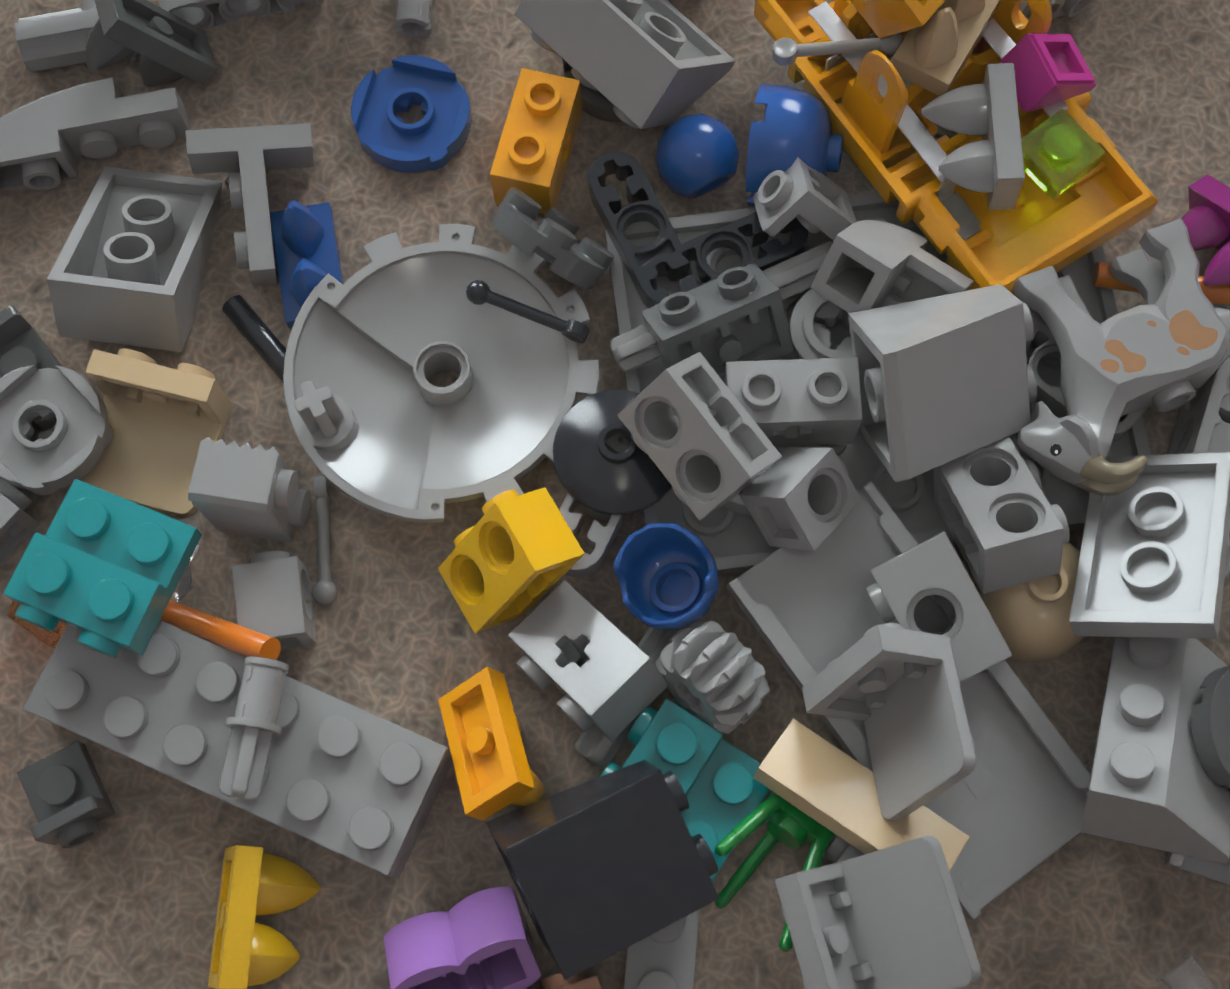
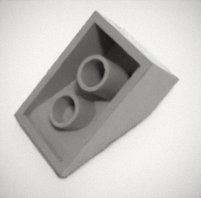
M105 166L47 278L59 336L182 352L196 316L219 206L218 201H220L223 187L222 181Z

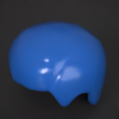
M650 523L629 535L614 561L613 571L619 580L623 604L635 618L640 619L644 624L657 630H681L701 619L708 613L719 589V573L712 553L698 536L676 523Z

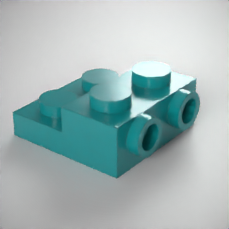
M74 479L46 535L34 533L3 595L19 604L15 613L16 617L35 626L54 632L60 621L82 631L77 640L78 643L102 654L116 658L122 647L143 656L202 534L193 526Z
M666 698L658 712L647 706L635 721L626 739L636 746L622 768L645 759L661 769L663 774L670 770L674 773L689 802L690 809L681 813L691 837L701 834L709 846L720 871L731 851L726 856L720 857L715 853L716 845L761 804L769 788L753 778L761 764L760 762L722 739V733ZM611 761L601 776L619 770L621 767ZM718 872L710 876L712 882L715 879Z

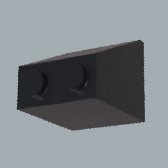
M644 759L486 822L541 942L565 980L720 899L710 876L719 872L717 863L701 834L691 837L681 815L682 812L690 809L689 802L682 786L671 770L663 774L661 769Z

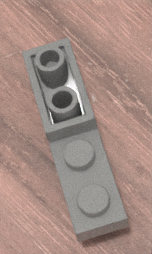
M113 77L74 86L21 106L0 118V195L3 190L25 186L32 190H50L59 186L63 179L78 177L76 156L79 155L92 159H104L113 156L117 152V148L139 144L149 148L168 147L176 141V138L186 136L185 130H191L189 113L175 87L124 96Z

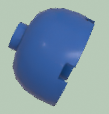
M761 84L755 104L765 105L764 121H751L746 163V192H752L747 200V205L750 207H755L753 196L758 192L763 180L776 170L785 172L797 157L809 167L827 176L828 171L839 172L843 152V135L832 134L830 113L821 100L805 90L789 86Z

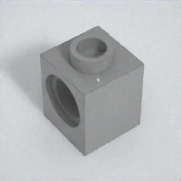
M787 447L781 453L783 457L756 478L740 497L770 547L815 551L862 500L848 476L846 465L836 455L833 448Z
M267 551L253 555L249 564L232 566L238 625L278 639L281 649L317 644L312 602L306 603L305 599L312 598L309 570L298 556L290 557V554L285 551Z

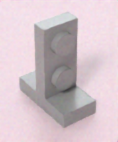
M311 124L185 130L187 155L193 174L236 172L228 173L232 210L244 209L246 231L234 232L238 269H250L253 286L277 284L266 170L314 167Z

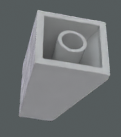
M998 284L848 313L853 357H858L863 419L860 425L861 434L895 482L916 477L1019 432L1021 428L1030 424L1029 403L1036 401L1037 384L1031 366L1027 364L1026 342H1030L1033 339V320L1027 304L1019 300L1003 285Z

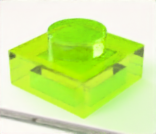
M1062 108L1021 139L1024 171L1052 200L1097 167L1106 153Z

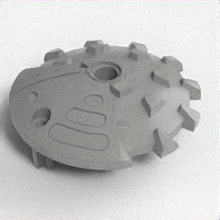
M439 224V242L402 248L398 235L394 232L363 246L371 263L356 272L344 284L328 273L314 287L305 300L295 319L288 339L284 359V394L288 414L301 445L317 469L333 486L355 502L388 517L422 524L441 523L445 521V504L464 502L485 497L486 502H488L496 495L513 489L517 491L518 495L524 494L516 481L534 469L545 457L554 463L553 443L555 434L564 416L575 405L577 394L591 396L598 392L599 360H579L577 342L566 338L559 331L489 303L475 305L468 300L466 296L467 286L472 281L482 280L495 293L563 320L572 319L583 324L591 321L585 304L575 288L557 297L550 287L536 274V271L545 263V259L535 252L530 257L514 244L507 255L491 248L473 244L476 231L475 226ZM454 370L460 373L457 381L450 386L436 387L430 384L433 377L440 371Z

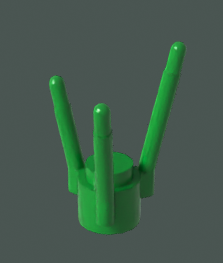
M772 791L761 805L716 845L715 853L720 857H724L770 818L766 823L768 831L728 880L729 882L718 894L720 899L715 901V905L718 908H725L778 841L792 849H800L804 842L812 843L802 870L806 871L821 866L826 848L835 834ZM786 921L778 945L783 952H788L793 947V941Z

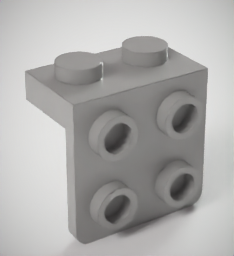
M897 623L874 626L867 630L864 636L840 657L829 662L821 673L802 688L806 713L864 721L880 811L885 819L902 820L971 774L976 764L974 741L970 733L960 689L959 674L956 670L949 636L908 630L903 625Z
M932 836L916 838L846 861L775 879L782 904L783 916L791 934L805 989H956L973 984L980 977L981 969L941 844Z

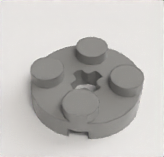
M35 365L17 368L0 378V478L14 487L31 490L35 494L44 496L53 494L60 488L71 485L74 479L80 480L99 461L103 451L111 444L113 432L112 427L108 423L107 409L101 396L81 375L66 367L56 366L58 369H38ZM41 416L48 421L56 416L57 423L54 425V432L50 437L45 440L40 438L34 442L29 441V438L35 432L34 427L30 424L34 418Z

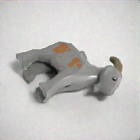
M1182 219L1146 231L1139 242L1142 248L1116 257L1110 262L1108 266L1109 272L1118 281L1137 288L1145 300V305H1139L1116 314L1101 324L1090 316L1076 291L1071 277L1067 275L1058 278L1053 266L1017 278L1012 288L1019 300L1026 303L1028 308L1040 314L1058 344L1061 353V391L1067 416L1058 418L1043 401L1037 402L1036 419L1020 429L1017 445L1024 454L1037 461L1057 478L1097 495H1119L1134 486L1139 474L1143 472L1148 463V459L1144 455L1125 463H1111L1106 460L1120 417L1152 405H1156L1159 412H1167L1184 405L1195 397V389L1202 387L1213 373L1230 357V311L1214 308L1209 299L1204 295L1198 280L1200 263L1191 245L1188 229Z

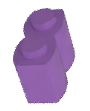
M494 887L476 892L458 902L449 912H429L414 916L399 923L384 936L391 989H526L542 976L528 922L513 887Z

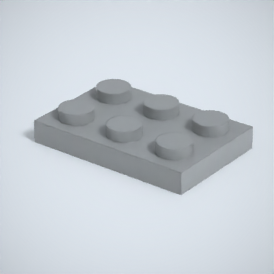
M1230 452L1144 455L1147 457L1148 463L1143 472L1139 474L1134 486L1119 495L1106 496L1090 492L1069 619L1075 636L1218 639L1230 534ZM1142 455L1107 456L1106 460L1111 463H1125Z

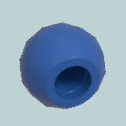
M706 114L683 116L665 128L658 140L655 160L659 177L674 193L694 199L715 190L735 176L739 151L735 136L721 120Z

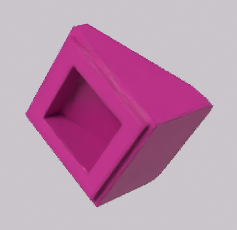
M1027 33L1000 61V63H1014L1017 101L1025 112L1039 110L1089 92L1097 85L1071 34Z

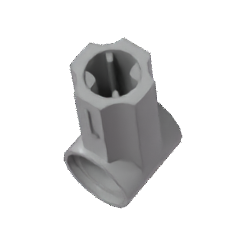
M83 0L81 8L21 18L18 23H15L16 41L20 48L23 62L30 72L86 63V46L89 35L99 19L95 1ZM135 52L125 60L130 59L131 64L137 63L141 54Z

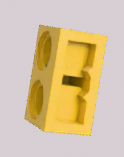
M546 487L518 495L514 489L508 490L490 499L481 509L484 516L476 525L463 531L454 539L453 544L456 548L438 567L440 574L474 634L512 621L527 613L585 555Z

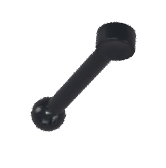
M482 280L472 281L467 286L466 296L475 305L489 303L559 331L566 338L577 343H584L590 332L589 328L579 321L572 319L566 321L495 293Z

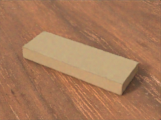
M792 719L753 777L864 854L916 838L932 836L941 844L950 871L970 836L924 805L902 820L885 819L880 811L873 771L795 719Z

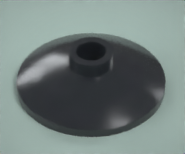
M607 390L588 396L573 406L558 426L553 443V460L557 476L568 494L578 503L592 511L607 515L634 514L658 503L672 488L670 482L648 454L636 445L631 432L617 416L640 393L628 390ZM617 435L625 437L630 442V447L625 452L619 454L610 452L605 446L609 438Z

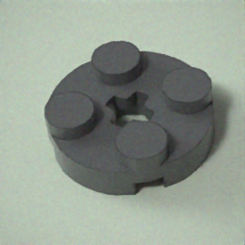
M513 187L510 188L498 206V212L492 220L493 226L521 251L530 257L535 252L551 263L548 268L549 270L586 289L594 287L615 258L610 251L594 240L585 236L582 241L577 238L575 234L580 226L569 216L552 206L543 215L540 213L542 207L536 201Z

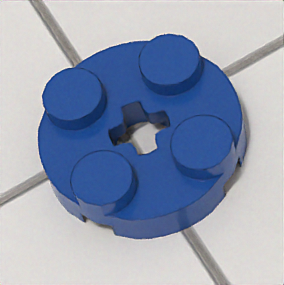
M414 55L402 56L391 60L393 66L383 69L377 75L373 69L357 86L351 104V117L363 151L378 164L399 172L415 173L443 168L449 163L451 157L459 152L465 144L472 122L469 98L466 90L457 81L456 74L447 65L438 60ZM412 104L420 105L422 115L425 117L419 122L406 124L401 117L397 116L399 111L409 112Z

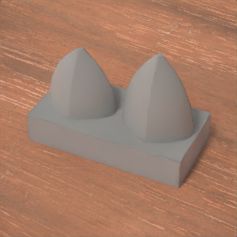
M1014 63L988 64L982 84L958 87L938 96L921 109V115L944 129L960 134L982 136V140L968 143L950 153L938 165V171L961 187L971 191L987 193L988 210L1014 209L1025 179Z

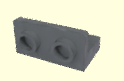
M756 264L728 269L721 273L717 279L687 292L671 294L665 297L658 305L642 312L646 327L657 340L665 369L700 352L724 382L726 362L777 360L795 352L780 289Z

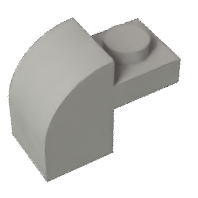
M863 220L851 224L836 235L810 288L848 313L967 291L974 281L923 250L928 242L924 237L891 223Z

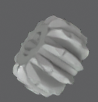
M697 620L688 627L678 630L668 639L669 643L660 652L659 658L655 661L658 671L669 685L666 689L675 698L674 703L680 704L687 712L722 733L730 734L738 726H743L756 713V710L762 705V701L770 692L768 682L764 678L766 674L764 667L754 660L751 655L752 649L744 647L738 641L735 633L725 632L719 623L712 620L708 622Z

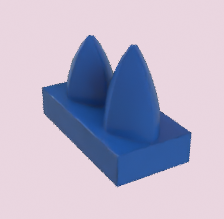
M292 200L285 210L270 212L285 322L289 329L293 327L295 319L307 297L328 273L344 284L333 212L329 202L305 206L298 201Z

